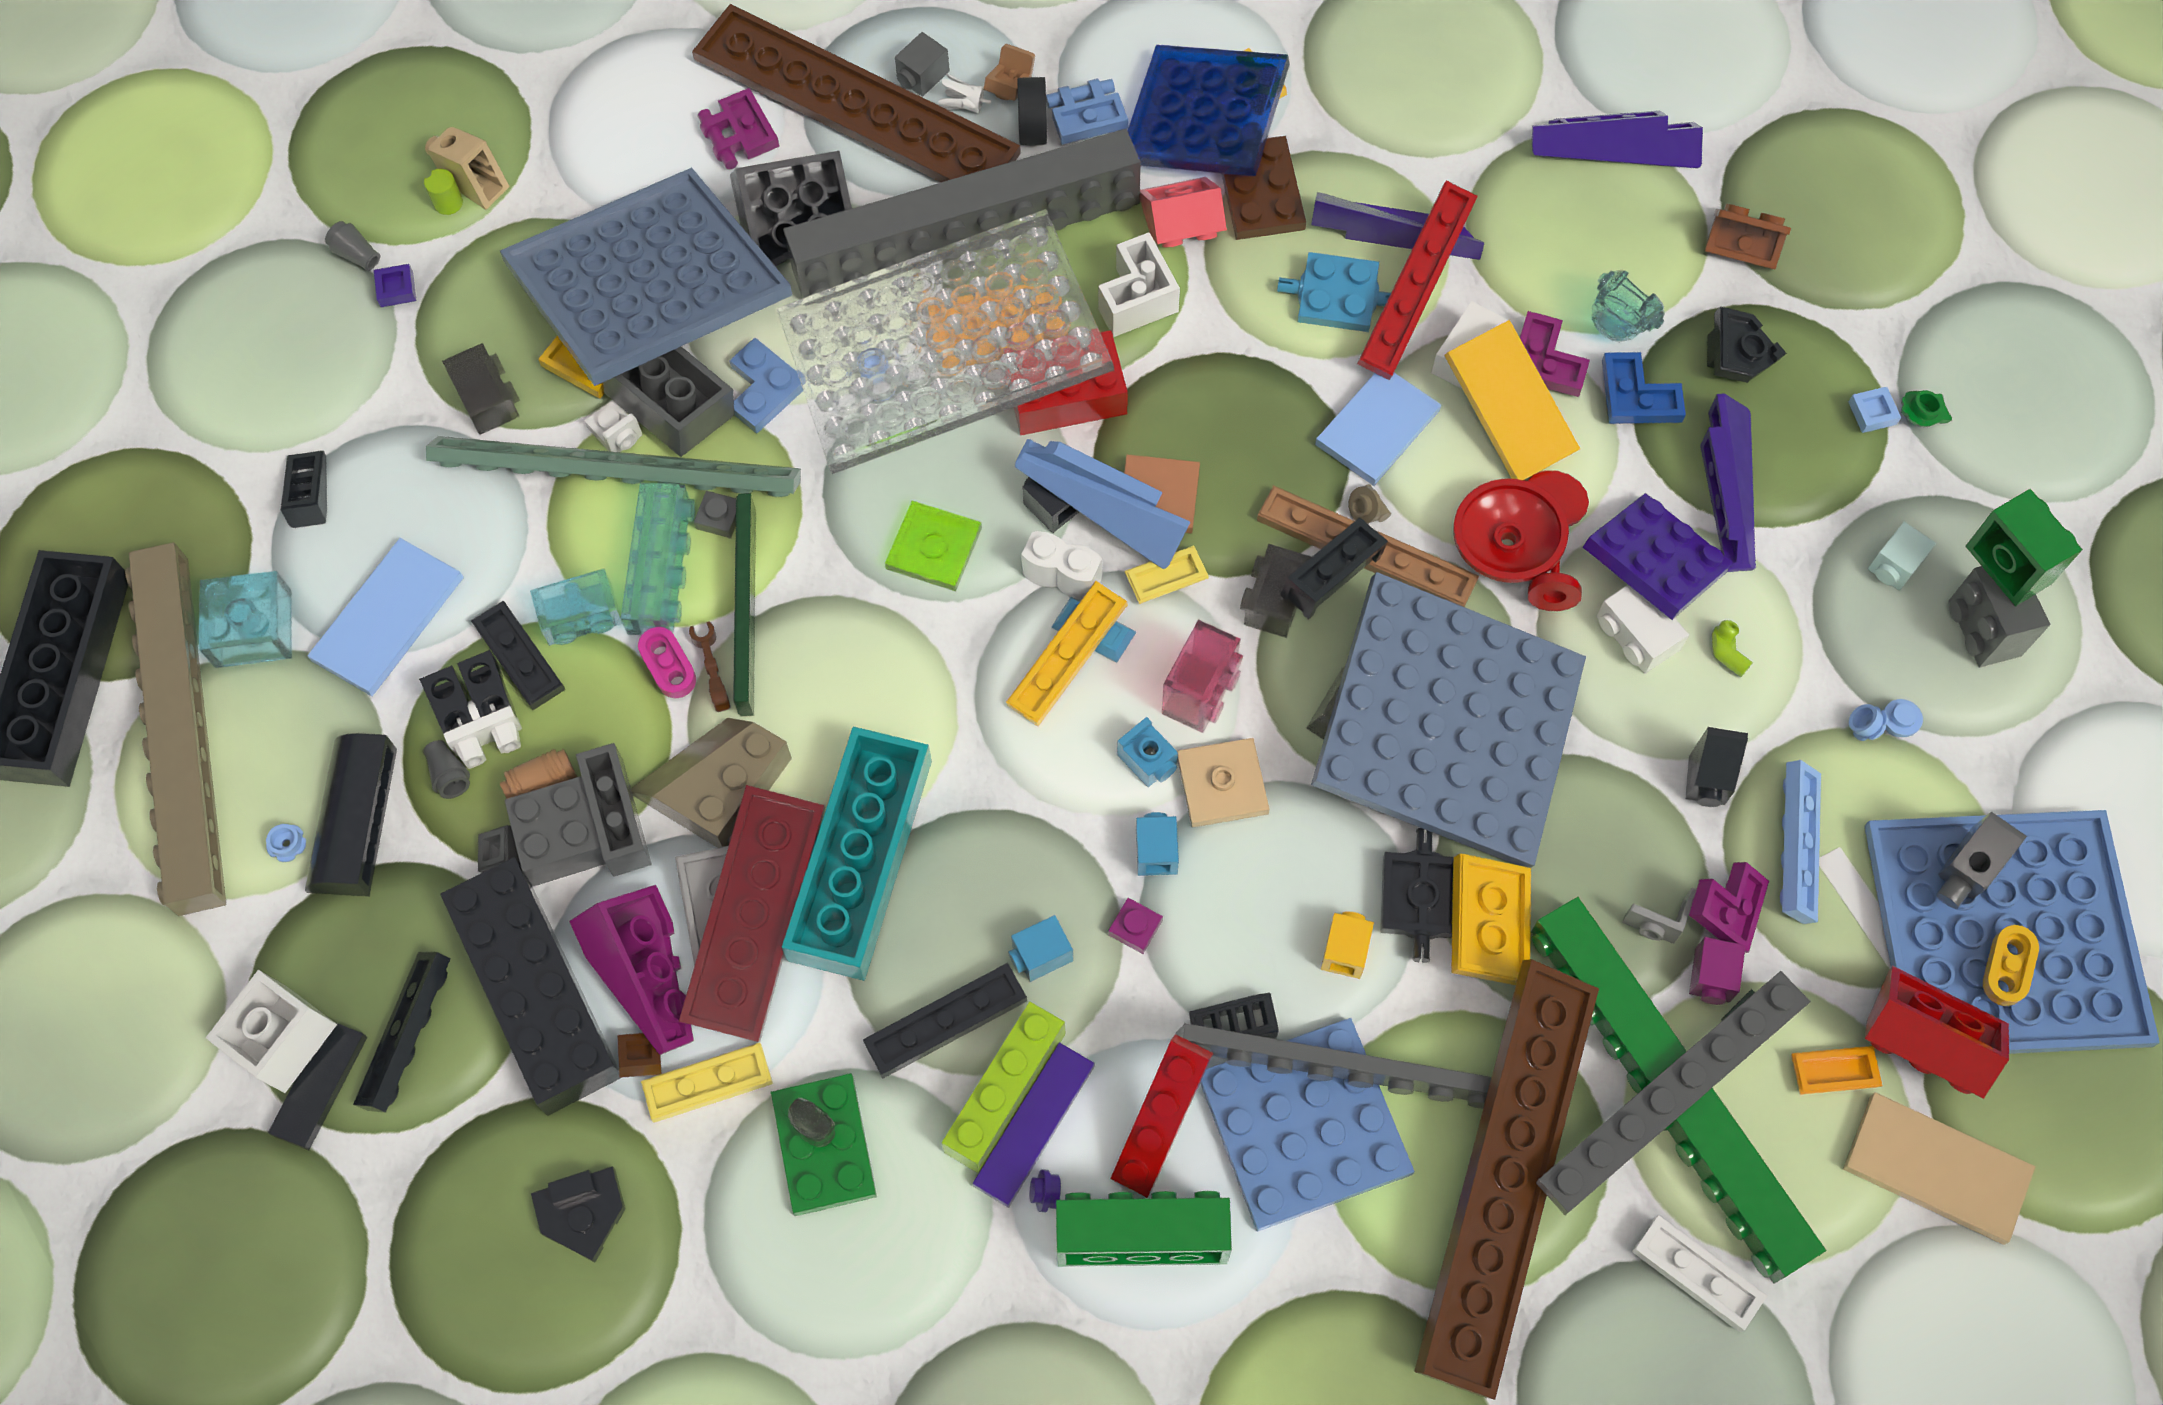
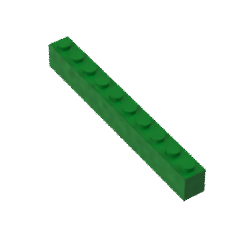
M1579 897L1572 899L1536 922L1531 933L1533 934L1532 941L1537 951L1543 957L1548 956L1558 971L1599 988L1590 1025L1593 1026L1595 1024L1604 1037L1602 1041L1606 1051L1614 1060H1620L1628 1072L1626 1076L1630 1086L1638 1094L1687 1052ZM1713 1088L1664 1129V1131H1669L1677 1143L1675 1147L1681 1160L1688 1167L1693 1166L1702 1179L1700 1184L1705 1195L1711 1202L1718 1203L1726 1214V1224L1732 1234L1738 1240H1744L1753 1253L1751 1255L1752 1262L1762 1276L1765 1278L1769 1277L1773 1284L1827 1251Z

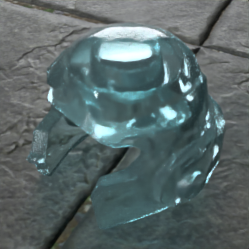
M1611 270L1608 273H1603L1598 279L1597 290L1599 292L1591 307V320L1595 329L1608 340L1619 343L1633 340L1646 330L1651 332L1654 328L1659 329L1664 323L1663 318L1666 313L1664 312V305L1658 296L1654 293L1650 296L1643 293L1627 278L1629 273L1626 270Z

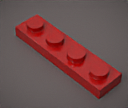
M1176 1034L1173 1036L1111 1175V1180L1146 1198L1149 1197L1213 1056L1212 1052Z

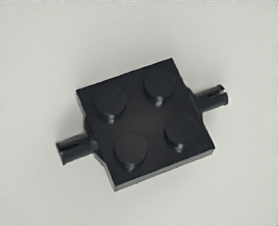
M1418 828L1416 829V850L1408 853L1385 852L1383 855L1380 933L1400 934L1414 938L1413 961L1419 963L1422 947V963L1430 962V939L1438 937L1452 938L1454 857H1447L1432 852L1433 832L1426 830L1424 843V829Z

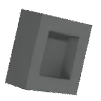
M706 491L694 520L695 528L731 538L736 527V498Z

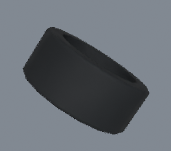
M1045 77L1018 78L1019 144H1047Z

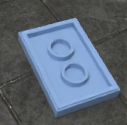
M1374 373L1316 438L1315 445L1375 486L1438 414L1441 404L1396 373L1393 374L1390 380Z

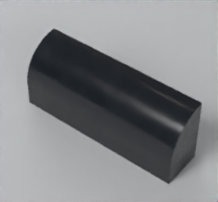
M352 733L341 735L335 739L305 886L306 893L370 897L397 748L387 735Z

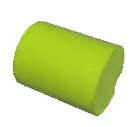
M446 169L432 170L431 176L424 178V185L435 210L443 215L456 213L463 205V198L452 173Z

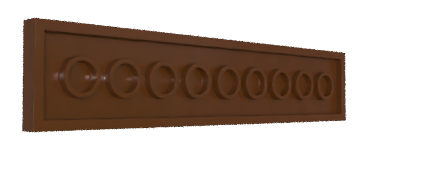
M729 4L692 51L695 61L939 182H945L1016 161L1021 154L1019 144L732 4Z
M1533 959L1522 960L1414 1370L1415 1373L1493 1400L1496 1399L1547 1197L1536 1182L1555 1165L1599 991L1597 987Z

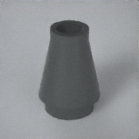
M339 221L326 234L325 243L329 246L330 252L363 267L366 271L372 270L378 264L381 255L372 248L352 223L346 224L344 221Z
M436 740L427 744L423 749V753L427 760L433 791L446 799L462 795L470 786L469 771L448 749L444 741Z

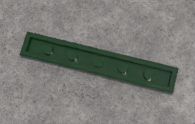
M751 493L738 494L736 496L733 701L740 717L754 716L756 509Z

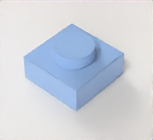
M1888 387L1853 394L1848 402L1862 433L1897 425L1901 419Z

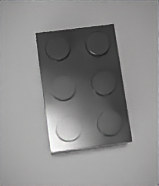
M683 347L672 350L603 382L604 393L627 413H632L639 423L680 457L734 416L733 388Z

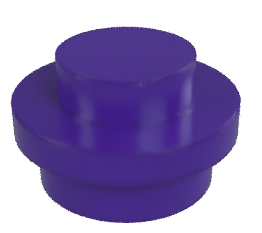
M1041 1169L1038 1178L1033 1177L1031 1179L1029 1190L1030 1202L1036 1203L1038 1212L1046 1213L1048 1208L1056 1209V1200H1060L1061 1195L1060 1176L1050 1174L1049 1170Z

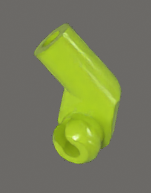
M1731 620L1721 621L1711 634L1713 654L1717 660L1742 677L1753 662L1736 650L1735 637L1739 634L1738 625Z

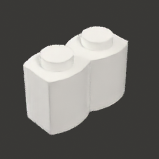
M1035 531L1031 533L1022 552L1023 575L1034 584L1050 588L1058 587L1065 595L1082 600L1094 582L1100 583L1102 580V557L1088 547L1074 544L1067 545L1062 539L1051 533Z

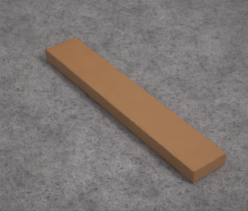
M1274 485L1257 516L1258 522L1319 549H1322L1355 522ZM1377 531L1388 540V543L1381 558L1376 563L1371 561L1364 569L1373 573H1381L1465 607L1479 575Z

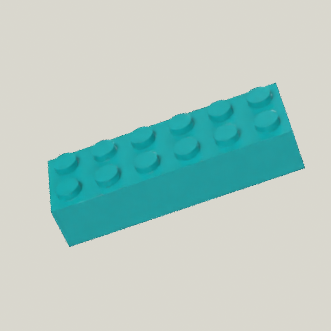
M852 727L782 944V950L788 962L865 981L931 767L932 759L928 744Z

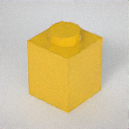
M1356 912L1334 913L1321 970L1360 979L1366 963L1374 922L1367 921L1365 916Z

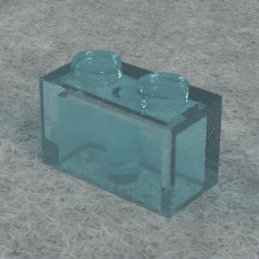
M605 569L530 590L540 630L549 646L553 644H568L577 637L590 633H605L614 626L623 624L613 587Z

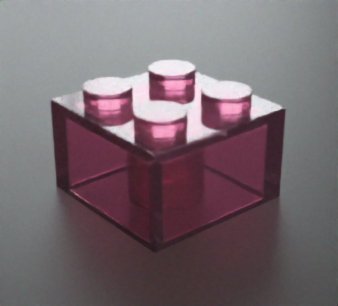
M1198 619L1163 684L1162 714L1201 733H1204L1209 721L1215 724L1224 707L1222 699L1226 690L1233 691L1241 674V671L1238 670L1243 659V655L1239 653L1241 638Z

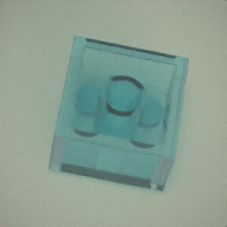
M277 571L200 580L199 650L215 668L292 659V590Z

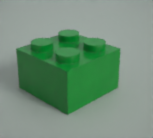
M2031 488L1994 509L1965 545L2015 606L2052 585L2083 550L2077 543L2075 536L2061 525L2051 513L2046 502L2039 499Z

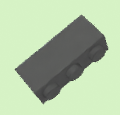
M615 743L576 754L603 859L613 877L652 865L624 761Z

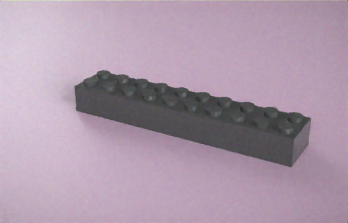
M1122 129L784 228L792 270L804 304L812 301H822L832 295L845 291H856L865 285L882 280L890 281L899 275L916 270L923 271L933 265L946 261H957L966 255L983 250H994L1000 245L1013 241H1024L1040 233L1051 230L1058 231L1067 225L1084 220L1091 221L1101 215L1114 211L1128 210L1140 204L1141 161L1127 129Z

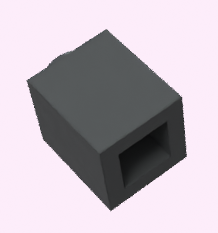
M921 32L895 56L896 77L899 83L904 88L912 89L922 97L946 73L950 72L948 49L924 32Z

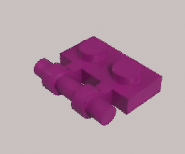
M750 88L718 100L721 112L712 115L709 109H703L697 114L701 122L700 129L703 135L711 140L714 155L718 161L723 162L726 169L730 170L738 165L735 153L743 150L749 160L780 147L777 135ZM730 127L734 135L725 138L722 131Z

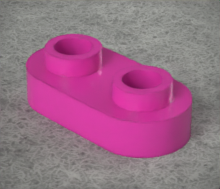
M653 627L645 631L639 639L638 649L660 691L670 698H682L688 695L695 687L696 675L674 634L664 627ZM658 647L666 648L662 654H654L655 649ZM675 677L683 678L680 684H671Z

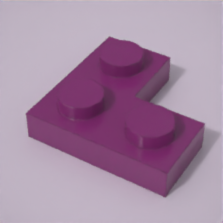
M1528 311L1520 339L1547 389L1579 397L1590 359L1555 350L1563 320Z
M1733 862L1725 888L1714 879H1699L1689 916L1719 940L1746 945L1745 953H1749L1769 880L1747 862Z

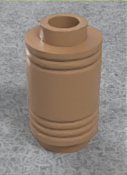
M553 749L509 771H505L504 776L506 780L500 782V786L508 799L574 779L577 775L565 750L562 749L556 752Z

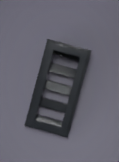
M324 450L287 456L280 510L291 528L326 523L327 473ZM314 468L313 471L298 473V470Z
M1270 992L1189 1012L1192 1025L1205 1027L1203 1020L1211 1018L1213 1028L1223 1030L1220 1017L1227 1015L1230 1031L1272 1039L1277 1038L1279 1032ZM1260 1009L1263 1026L1256 1027L1253 1010ZM1244 1012L1247 1030L1240 1031L1237 1013Z

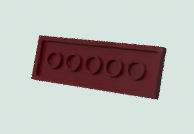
M746 785L679 1022L756 1042L761 1041L784 958L782 944L818 836L825 810L824 805Z

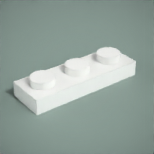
M1659 1215L1654 1218L1632 1250L1635 1255L1740 1333L1745 1331L1767 1298L1765 1293Z

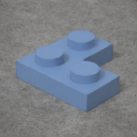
M756 338L751 340L729 360L731 368L751 384L749 388L734 400V415L756 434L808 387L805 377Z

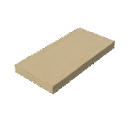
M1874 1092L1869 1098L1843 1170L2005 1245L2010 1242L2036 1166Z

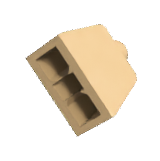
M449 127L439 137L433 136L427 141L425 151L431 157L437 169L449 170L455 179L460 193L483 209L487 210L510 187L486 141L455 127Z

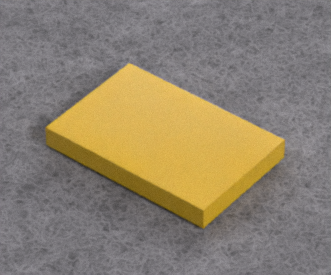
M1460 853L1454 857L1451 973L1516 985L1522 960L1530 959L1531 868Z

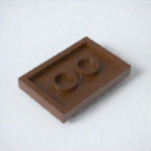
M1286 135L1217 145V157L1236 240L1303 231L1306 229V218Z

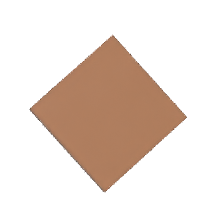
M1126 455L1124 473L1161 491L1162 494L1156 507L1190 521L1185 533L1192 534L1200 462Z

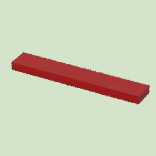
M1447 180L1444 182L1357 362L1358 365L1388 380L1391 379L1474 206L1477 195Z

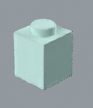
M1904 521L1876 556L1868 570L1874 573L1882 583L1891 585L1900 591L1936 545V542Z

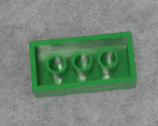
M1160 1191L1151 1193V1199H1134V1194L1130 1192L1109 1193L1108 1199H1091V1194L1089 1193L1065 1194V1200H1056L1058 1267L1226 1265L1232 1251L1230 1198H1220V1192L1217 1191L1195 1192L1194 1198H1177L1176 1192Z

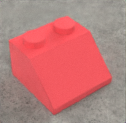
M1207 177L1140 190V202L1149 233L1157 244L1162 243V247L1183 244V239L1196 237L1197 240L1213 239L1217 237V232L1227 230L1221 188Z

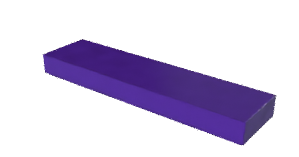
M1059 1042L974 1180L973 1187L1004 1206L1010 1207L1094 1069V1062Z

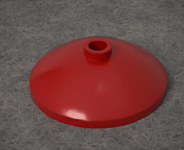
M1507 478L1484 483L1472 490L1463 499L1455 515L1453 535L1461 557L1476 572L1492 580L1519 583L1533 580L1535 577L1549 572L1559 562L1568 542L1569 526L1562 506L1547 490L1525 480ZM1509 539L1514 544L1511 546L1502 543V540Z

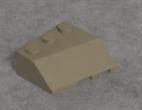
M726 718L633 786L631 792L640 801L715 847L729 846L727 839L733 833L746 785L769 791L792 757L785 740L755 722Z

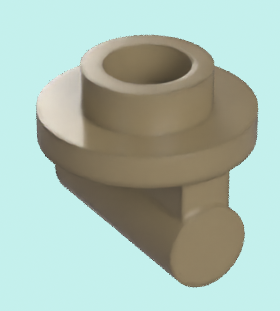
M1370 484L1358 487L1350 494L1348 507L1354 520L1360 517L1366 523H1372L1374 521L1383 522L1390 517L1391 512Z

